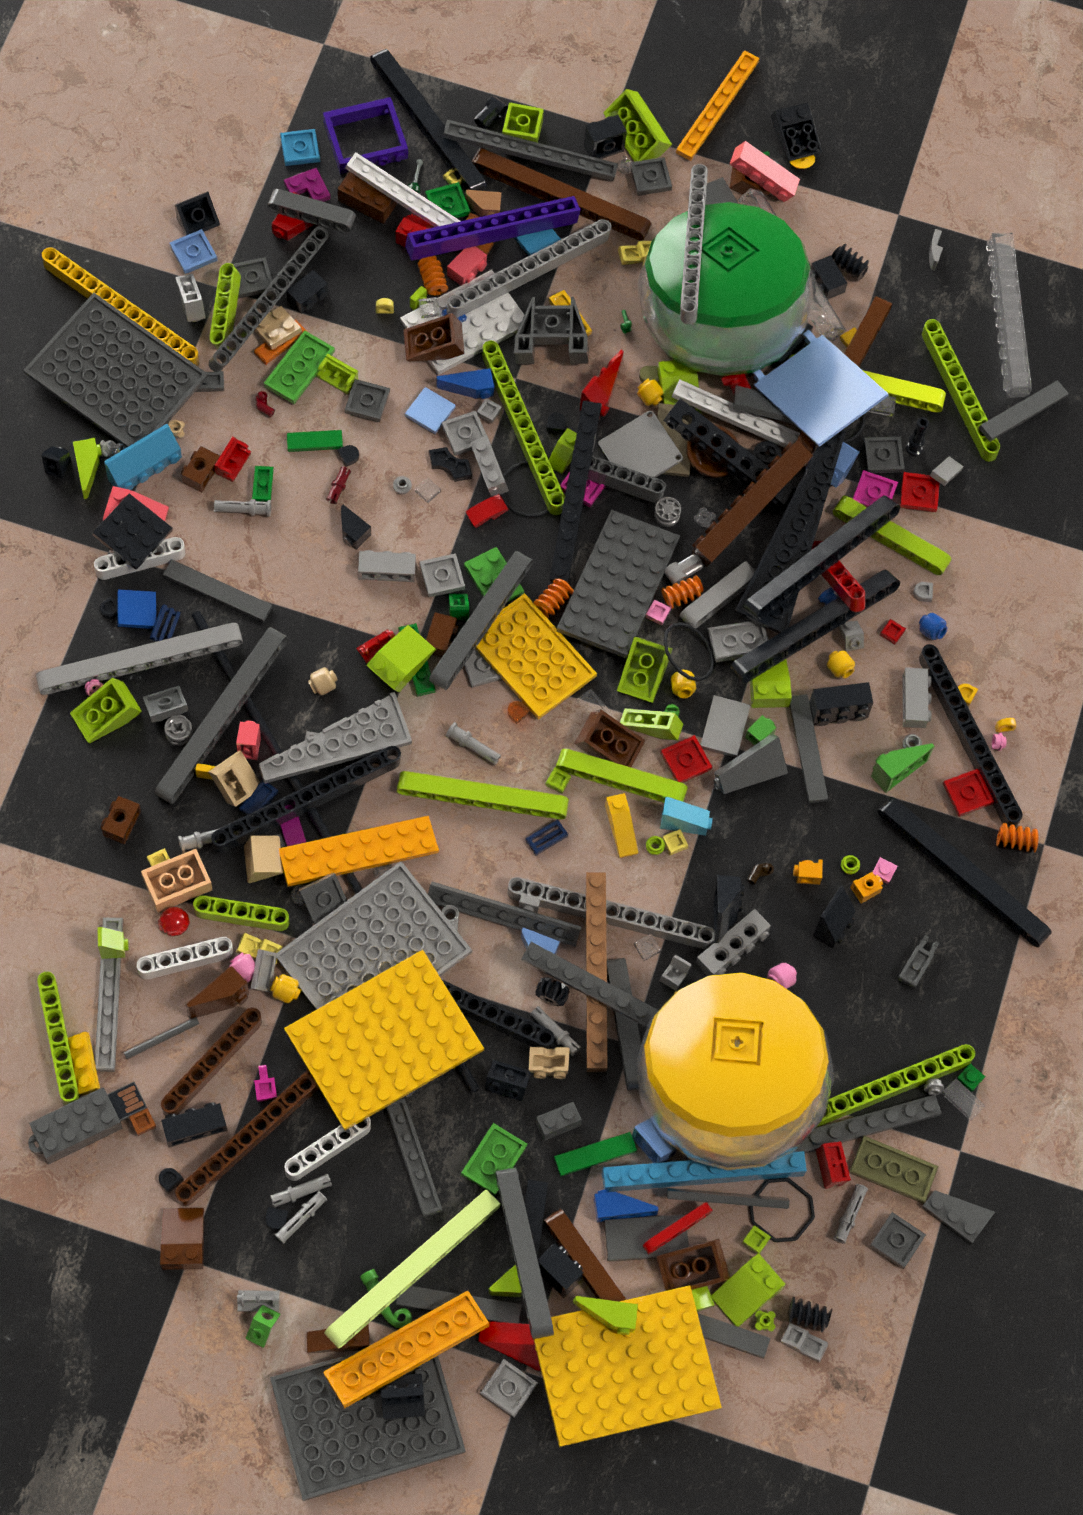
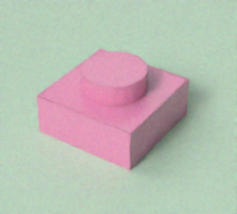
M654 600L645 618L663 625L671 607Z
M880 857L873 870V874L875 876L879 875L884 883L889 884L897 869V865Z

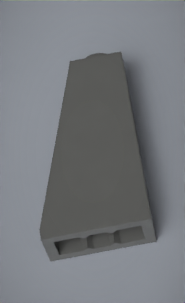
M774 734L769 735L715 771L713 782L716 790L726 794L788 774L780 738Z

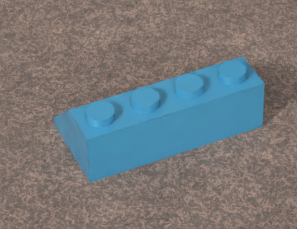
M165 424L104 461L107 479L115 487L132 490L137 484L147 481L150 476L162 472L170 464L177 463L182 458L181 448L169 425Z

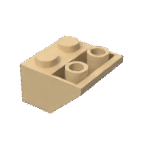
M241 750L208 771L226 802L235 807L249 798L260 783Z

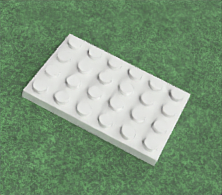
M490 270L478 276L470 283L467 282L400 317V322L406 329L442 317V310L447 308L450 296L495 273ZM509 293L465 314L467 319L462 322L465 354L446 360H429L428 362L438 375L483 352V344L492 340L498 344L517 334L524 314Z

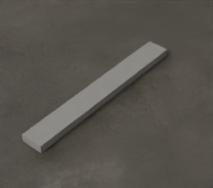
M103 918L102 927L123 932V918ZM121 958L101 959L95 1049L97 1072H115Z

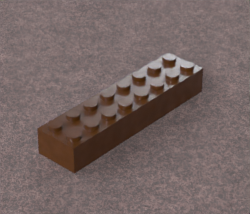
M798 440L794 444L790 442L782 450V457L777 455L768 465L770 469L767 470L765 468L755 479L757 483L752 482L742 492L744 496L739 495L730 505L732 509L729 510L727 508L719 516V523L717 524L714 521L705 531L707 535L705 537L701 535L692 545L694 549L691 553L698 555L706 567L717 558L813 457Z

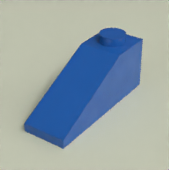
M490 368L436 377V386L441 390L475 399H486L494 396V383Z
M600 1190L598 1194H594L593 1198L597 1223L612 1219L657 1216L659 1211L658 1206L618 1192H610V1190Z

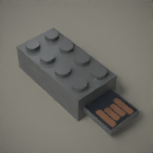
M135 1081L109 1094L106 1093L103 1087L30 1122L29 1124L34 1134L29 1138V1149L34 1154H44L49 1165L123 1129L121 1121L147 1108ZM35 1142L39 1144L38 1148L35 1146Z

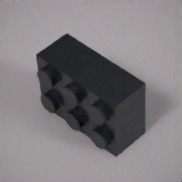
M869 682L813 689L809 700L813 724H818L819 726H825L832 722L841 724L848 720L863 721L869 717L874 703Z

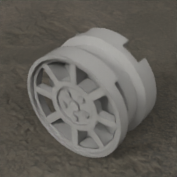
M672 497L661 498L656 503L655 520L665 527L675 525L680 519V503Z
M182 715L170 717L165 723L167 740L177 746L188 743L193 734L191 722Z

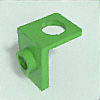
M262 1305L251 1322L246 1339L264 1348L272 1327L280 1317V1313ZM268 1313L273 1319H265L262 1314Z

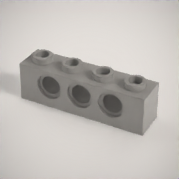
M754 909L731 928L719 943H713L697 957L696 964L707 976L723 975L727 971L725 968L730 964L734 966L741 959L740 956L744 952L748 954L754 949V944L760 940L762 942L769 936L771 925ZM751 931L754 936L748 937L744 932ZM736 943L739 945V948L733 949L730 944ZM722 955L725 960L719 961L715 956Z

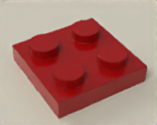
M903 472L900 507L937 512L939 482L930 475Z
M695 735L661 750V755L677 782L684 783L712 770V765Z
M979 769L943 782V786L958 817L993 805L994 803Z

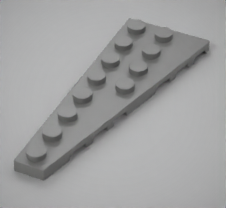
M395 692L390 693L389 696L382 700L375 701L374 704L365 709L358 710L354 715L348 718L345 717L326 727L322 732L314 736L311 735L307 740L291 746L290 749L281 754H276L259 763L264 784L370 756L388 746L400 748L411 745L412 739Z

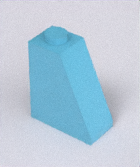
M665 797L660 829L672 831L680 829L681 832L706 836L707 829L711 830L712 818H709L710 811Z

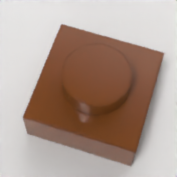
M148 1108L129 1116L138 1136L156 1128Z

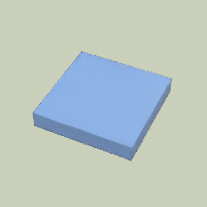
M425 387L406 411L405 417L436 434L441 428L442 422L448 419L456 405Z

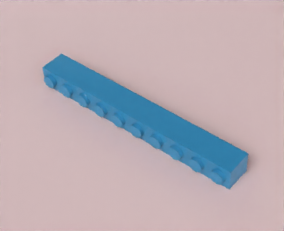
M800 1151L792 1152L764 1167L728 1171L692 1160L603 1167L602 1181L603 1190L617 1192L802 1177L807 1169L805 1153Z

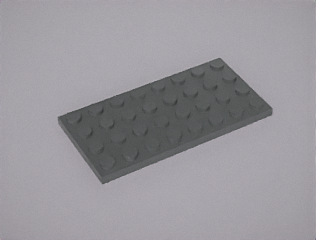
M611 510L556 632L627 659L633 639L639 632L663 578L664 570L668 566L679 542L680 535Z

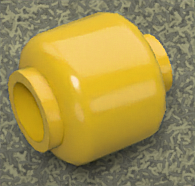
M648 378L637 387L639 389L637 395L646 406L651 404L656 406L663 400L661 397L663 389L656 380H649Z
M834 651L829 655L827 667L835 677L845 679L853 674L855 662L846 651Z
M682 669L689 676L695 677L692 672ZM678 672L671 676L672 692L676 696L688 698L696 691V682L694 680L687 679Z
M282 974L279 977H275L270 991H272L273 998L284 1003H290L293 999L297 1000L301 989L298 988V980Z

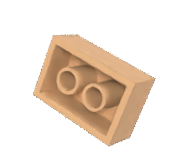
M197 849L141 871L144 883L158 913L212 891L210 878Z

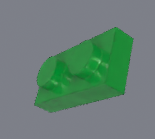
M255 466L252 499L260 502L271 500L274 467Z

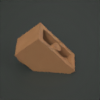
M466 190V202L479 217L500 213L501 192Z

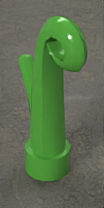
M374 1269L360 1276L368 1292L379 1283V1277ZM388 1306L381 1312L387 1322L396 1328H402L412 1321L410 1311L405 1308H401L393 1314ZM400 1314L406 1315V1319L402 1322L397 1320Z

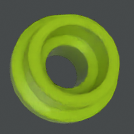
M652 836L646 841V850L652 855H659L665 849L664 840L658 836ZM657 844L659 847L654 849L652 845Z
M852 855L845 856L841 861V869L846 874L858 872L860 868L858 858ZM847 864H853V868H849Z

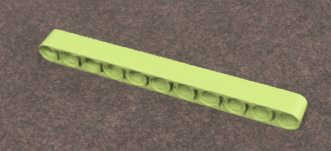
M488 1190L483 1191L332 1323L324 1334L338 1349L344 1346L496 1212L501 1206L500 1202Z

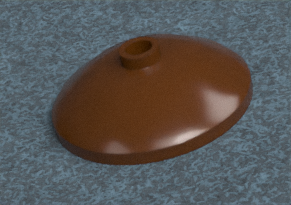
M716 425L738 443L736 437L729 430ZM697 431L700 436H703L700 431ZM687 442L686 452L688 460L699 473L714 478L729 474L725 471L724 467L713 462L706 453L699 451L693 443ZM711 442L714 447H717L716 443ZM726 453L728 458H732L730 454Z

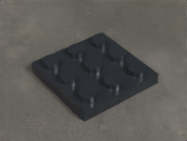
M129 493L96 528L92 536L137 570L173 531V527Z

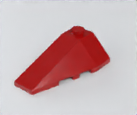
M622 349L609 361L607 368L603 367L599 376H594L583 389L580 410L582 409L583 401L602 404L600 417H604L607 414L609 402L623 362L624 351Z
M488 1321L489 1327L480 1331L479 1343L541 1372L529 1324Z

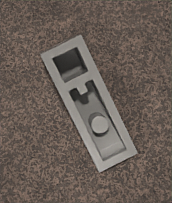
M193 273L175 277L188 322H197L205 319L202 297Z

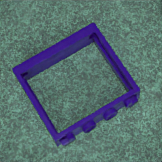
M391 97L323 112V123L340 174L349 172L345 167L352 157L343 159L333 126L381 115H390L400 146L361 156L376 166L408 159V147Z

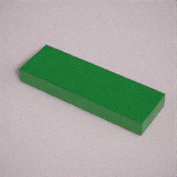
M342 430L287 433L288 452L340 449L343 447Z

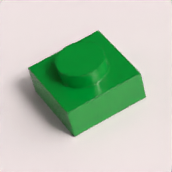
M970 1063L956 1080L970 1092H973L986 1076Z

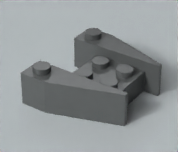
M532 297L515 336L514 355L516 364H534L535 345L569 344L570 364L589 363L588 337L574 297H571V305L536 306L535 297Z

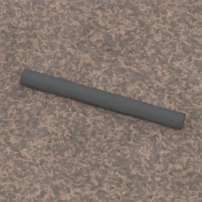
M197 1017L190 1019L125 1051L124 1055L126 1059H129L198 1025L199 1021Z

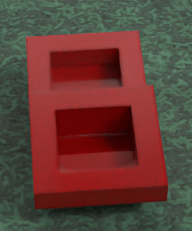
M500 494L478 503L465 512L474 527L477 528L491 518L493 520L509 509Z

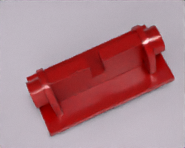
M387 629L356 649L365 662L368 663L383 646L395 637V634L392 630L389 631Z

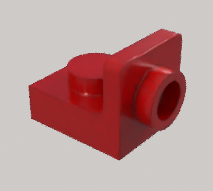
M745 374L728 375L721 378L723 384L730 387L733 394L736 386L751 389Z

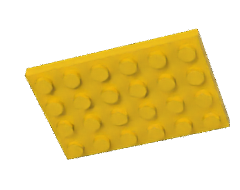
M524 593L502 609L476 647V650L539 720L597 677V673L561 633L556 632V627Z

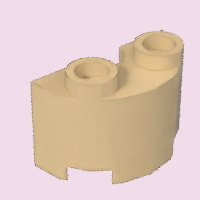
M530 1047L529 1071L534 1073V1078L544 1079L546 1076L564 1079L568 1073L570 1048L556 1047L555 1049H546L544 1047Z

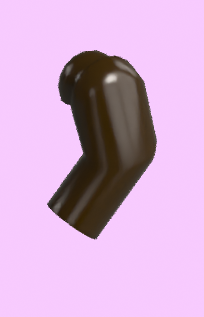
M769 863L755 865L747 878V882L755 885L759 877L772 874L774 872L773 865Z

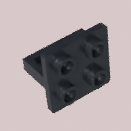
M422 1374L403 1375L381 1388L384 1420L425 1416Z

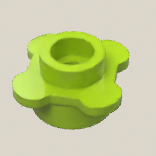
M761 1310L756 1312L755 1328L758 1331H773L775 1329V1313L773 1311L762 1312Z

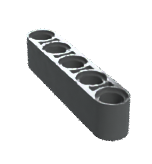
M281 189L273 190L267 205L268 209L272 212L343 233L351 231L356 218V214L352 210Z
M592 455L588 480L653 503H657L664 497L666 485L662 480Z

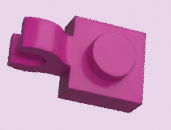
M266 1065L258 1066L260 1080L254 1081L257 1102L276 1099L277 1093L274 1078H268Z

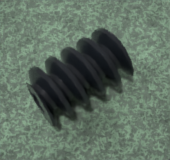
M845 243L839 246L831 257L836 265L840 264L841 269L846 268V273H851L852 277H857V281H860L868 271L869 260L863 263V256L857 259L858 252L852 255V248L846 251L847 244Z
M793 1296L787 1316H789V1323L794 1318H797V1325L804 1321L806 1328L812 1323L813 1330L819 1325L823 1333L828 1327L832 1308L827 1313L826 1306L819 1310V1304L816 1303L811 1308L810 1301L803 1305V1299L800 1298L795 1303V1297Z

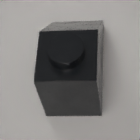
M51 446L41 455L45 473L63 479L71 462L70 453L63 447Z
M343 504L341 506L343 541L349 547L352 546L357 550L371 536V526Z

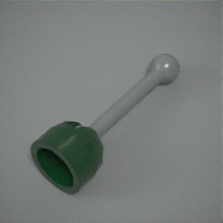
M421 159L416 161L417 168L414 181L408 184L409 188L419 194L420 186L417 180L420 167L423 165Z

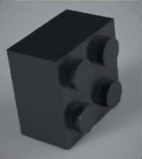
M619 115L609 116L603 120L594 121L586 125L584 147L589 156L603 159L624 152L627 131Z
M554 1243L538 1259L541 1276L565 1298L582 1281L584 1272L582 1271V1266L576 1260L572 1261L567 1256L568 1252L562 1246L558 1247Z

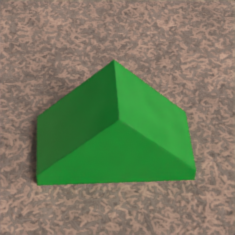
M449 594V615L457 618L456 621H468L469 619L468 594Z

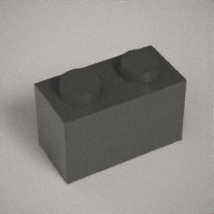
M571 1102L536 1117V1126L543 1141H546L579 1127L582 1119L574 1102Z

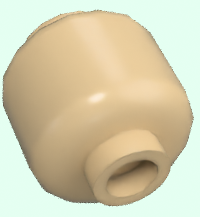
M323 667L313 672L308 682L315 694L325 695L336 688L335 681L338 679L333 670L329 671L326 667Z

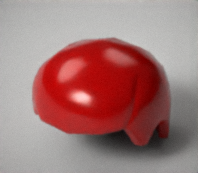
M170 907L161 913L158 923L160 930L167 935L180 936L187 931L190 920L189 915L183 909Z

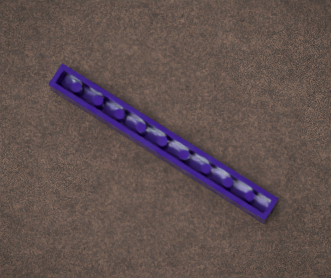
M572 196L407 234L405 247L411 261L571 225L578 222L580 207L575 197Z

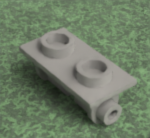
M238 1290L237 1311L258 1312L261 1306L264 1305L279 1312L280 1291Z

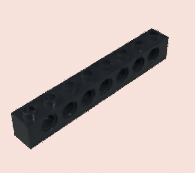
M681 398L663 420L669 428L679 432L682 438L693 443L699 451L706 453L713 462L720 464L727 473L734 475L745 486H749L752 482L756 484L755 476H758L765 468L767 470L770 469ZM682 419L686 420L688 424L683 423ZM697 431H700L703 436H700ZM711 442L716 443L717 447H714ZM726 453L730 454L732 458H728ZM740 465H744L747 470L742 469ZM788 482L768 504L780 511L797 488Z

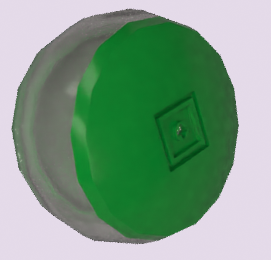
M731 202L705 205L697 320L693 324H684L680 320L688 211L673 217L652 240L646 252L637 283L643 319L650 335L669 358L693 371L720 376L753 373L778 361L800 338L806 328L816 292L810 261L801 239L784 220L759 207ZM693 225V226H691V227H692V228H699L700 226H699V225ZM692 237L689 240L692 242H697L699 238ZM691 250L688 253L690 255H697L699 252ZM691 264L688 266V268L695 269L697 268V266L695 264ZM689 280V281H687V282H689V283H694L695 281H694V280Z

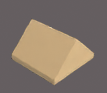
M250 836L244 845L248 883L283 874V866L279 854V848H281L279 836Z

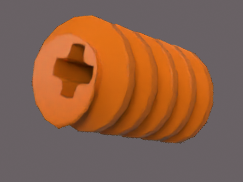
M434 255L419 260L418 268L420 269L425 289H427V294L435 296L447 292V281L444 279L443 268L437 257Z
M696 575L693 576V579L687 578L686 582L682 580L679 584L674 583L673 586H666V589L661 588V592L666 604L671 609H674L673 603H676L679 607L681 606L680 600L687 604L688 597L692 602L694 601V595L699 598L703 592V585Z
M555 579L553 584H550L548 589H545L543 594L539 595L538 599L533 603L549 618L548 613L554 615L555 611L553 608L559 610L560 606L558 603L564 605L563 598L568 600V594L572 595L574 590L566 581Z
M1003 823L997 834L996 845L998 846L1000 841H1002L1003 847L1010 843L1011 849H1013L1018 844L1019 850L1024 845L1026 852L1033 847L1035 853L1039 841L1038 830L1034 828L1030 832L1029 827H1025L1023 830L1020 825L1015 830L1014 824L1008 827L1007 823Z

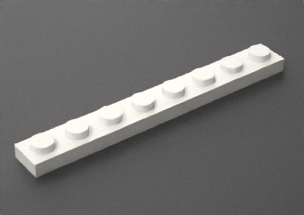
M355 152L347 163L345 169L432 226L438 227L460 222V220Z
M680 379L672 395L677 400L681 398L690 406L784 448L790 442L794 444L800 433L765 417L733 409V403Z

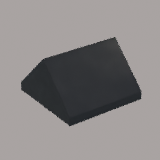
M208 191L175 204L176 218L185 235L201 229L205 232L220 225Z

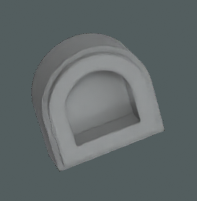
M920 582L916 584L913 591L914 597L922 602H932L933 583Z

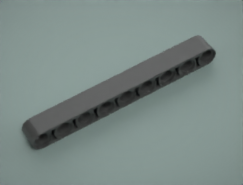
M519 551L514 552L431 673L429 682L445 691L450 687L531 568L533 559Z
M514 1167L495 1171L532 1339L553 1336L552 1320L517 1169Z

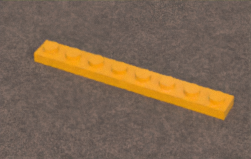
M744 50L676 149V154L690 161L693 159L758 64V57Z

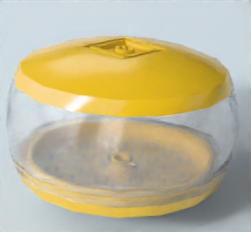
M746 973L707 976L675 992L648 1023L636 1060L641 1104L662 1138L692 1161L727 1171L764 1167L794 1152L822 1121L835 1080L828 1037L807 1004L776 981Z

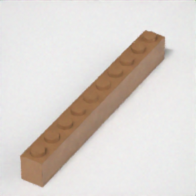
M586 872V971L607 982L606 872ZM586 995V1072H606L607 1006Z

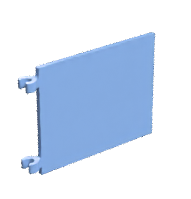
M807 330L803 333L806 337L805 342L808 344L805 348L768 375H764L760 369L753 372L755 375L753 378L757 381L754 387L820 447L889 395L826 337L821 335L816 338L810 330Z

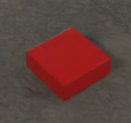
M890 619L880 632V636L896 645L906 628Z

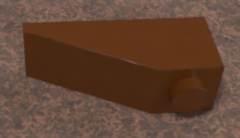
M369 1324L339 1349L324 1334L326 1329L307 1332V1353L361 1351L370 1346Z

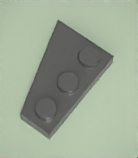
M934 1190L922 1206L924 1210L969 1244L974 1242L995 1213L992 1210Z

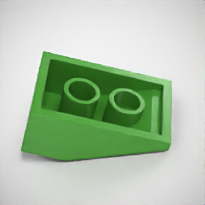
M931 743L890 751L886 755L883 753L875 760L876 764L873 766L871 777L887 793L929 761L935 746Z

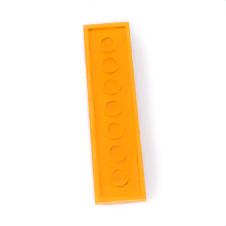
M429 816L279 848L287 887L316 881L331 873H335L338 876L439 852Z
M466 1291L323 1373L345 1409L489 1327V1322L469 1291Z

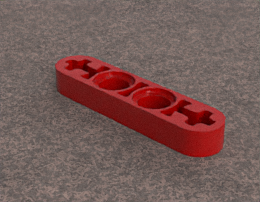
M707 1202L703 1203L642 1245L648 1255L710 1215L713 1212L712 1208Z

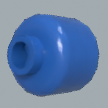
M935 613L924 615L919 621L921 634L931 640L942 639L948 630L946 620Z

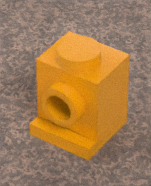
M804 860L799 862L798 865H794L793 876H797V883L820 885L823 860H818V863Z
M871 872L853 881L851 889L859 902L863 903L881 893L883 881L879 875L875 876Z

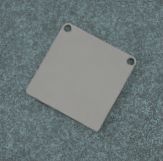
M653 411L644 413L598 442L601 450L610 462L655 478L683 460L682 454Z

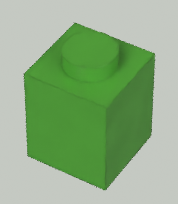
M762 715L747 730L745 738L753 745H756L769 735L775 734L776 726L771 719L765 718Z

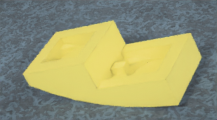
M638 241L637 245L620 246L618 252L621 264L645 262L652 241Z
M244 933L236 952L240 954L243 952L244 955L250 954L253 959H256L258 949L277 953L283 946L267 939L261 940Z

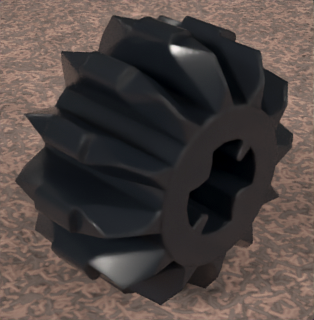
M549 977L541 978L535 991L537 997L555 1006H564L570 993V989L565 984Z

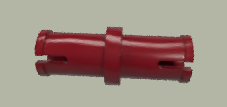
M340 467L336 479L331 483V490L326 497L328 502L331 499V504H337L341 492L346 488L345 484L351 474V470L348 469L346 471V467Z

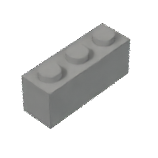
M488 436L470 442L491 497L508 492L507 484Z
M359 551L358 580L415 582L416 554H411L410 552Z
M905 668L903 672V727L926 728L927 723L931 722V710H928V704H931V693H928V687L931 686V676H928V669Z

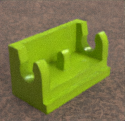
M330 354L326 355L318 367L320 371L317 374V378L347 395L351 391L355 379H358V370Z

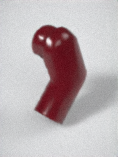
M264 391L258 392L255 398L256 408L267 416L272 417L275 409L267 405V393Z

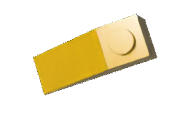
M625 793L606 797L605 808L619 858L638 854L631 813Z

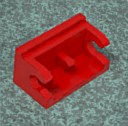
M232 436L214 465L215 474L234 482L251 455V451L247 449L249 446Z
M841 1141L822 1144L815 1150L825 1189L837 1184L842 1186L851 1180Z

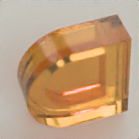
M513 701L508 706V716L516 724L531 712L521 701Z

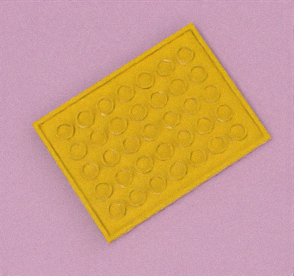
M423 950L284 1028L344 1131L484 1051L481 1042Z
M690 1285L620 1301L638 1304L636 1328L629 1335L617 1334V1330H611L581 1310L551 1317L554 1335L533 1339L559 1447L722 1408Z

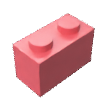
M476 246L463 249L447 266V276L459 285L467 282L470 283L475 279L479 271L482 272L486 268L487 254Z
M253 721L240 722L236 742L237 751L241 750L246 759L257 760L261 741L260 726Z

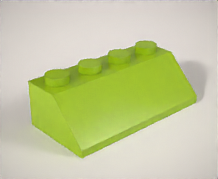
M626 89L603 112L606 118L619 115L627 131L625 148L634 162L658 158L672 145L646 103L636 91Z

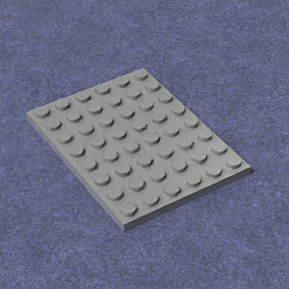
M400 861L277 952V959L288 974L298 980V987L317 1010L421 950L425 952L438 975L442 976L470 955L472 949L402 861Z

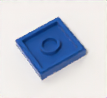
M118 590V627L153 629L156 623V592Z

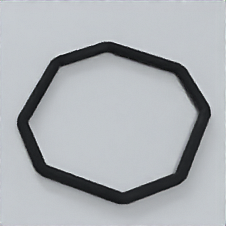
M790 1178L768 1179L754 1195H760L769 1183L788 1182L809 1198L811 1217L795 1237L776 1239L757 1224L754 1220L753 1206H749L751 1223L768 1234L773 1242L796 1241L815 1218L813 1198Z

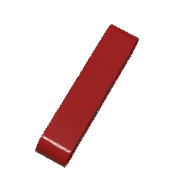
M814 541L812 549L818 546L822 541ZM840 561L821 574L850 610L854 612L864 610L865 590Z

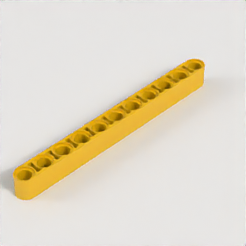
M46 248L43 250L42 259L46 270L86 298L95 293L116 309L123 307L118 310L198 366V350L193 345L56 249Z

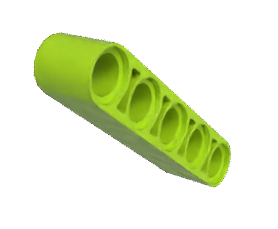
M231 263L223 264L219 270L210 330V341L216 349L221 346L234 328L241 275Z
M198 896L193 902L195 915L201 919L274 931H284L289 926V914L282 908L209 896ZM202 904L208 906L205 910L198 909ZM219 908L227 909L224 913L217 912ZM239 911L246 912L244 916L237 915ZM258 914H264L266 916L262 920L256 918ZM278 917L285 918V921L282 923H278L275 920Z

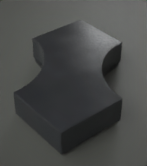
M447 447L429 450L432 469H441L448 472L454 482L472 479L468 459L454 457Z

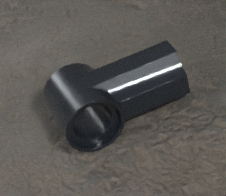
M491 96L486 102L485 108L474 118V122L477 127L487 129L497 118L500 119L504 116L508 105L497 97Z

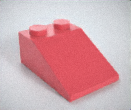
M113 486L103 521L129 493L165 521L169 510L168 506L132 490Z

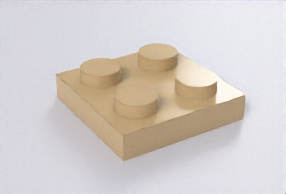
M280 306L268 313L254 331L273 350L300 334L302 329L287 311Z

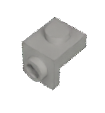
M848 621L839 626V630L845 640L846 651L864 648V632L858 621Z
M674 955L670 965L659 981L677 990L686 978L691 964Z

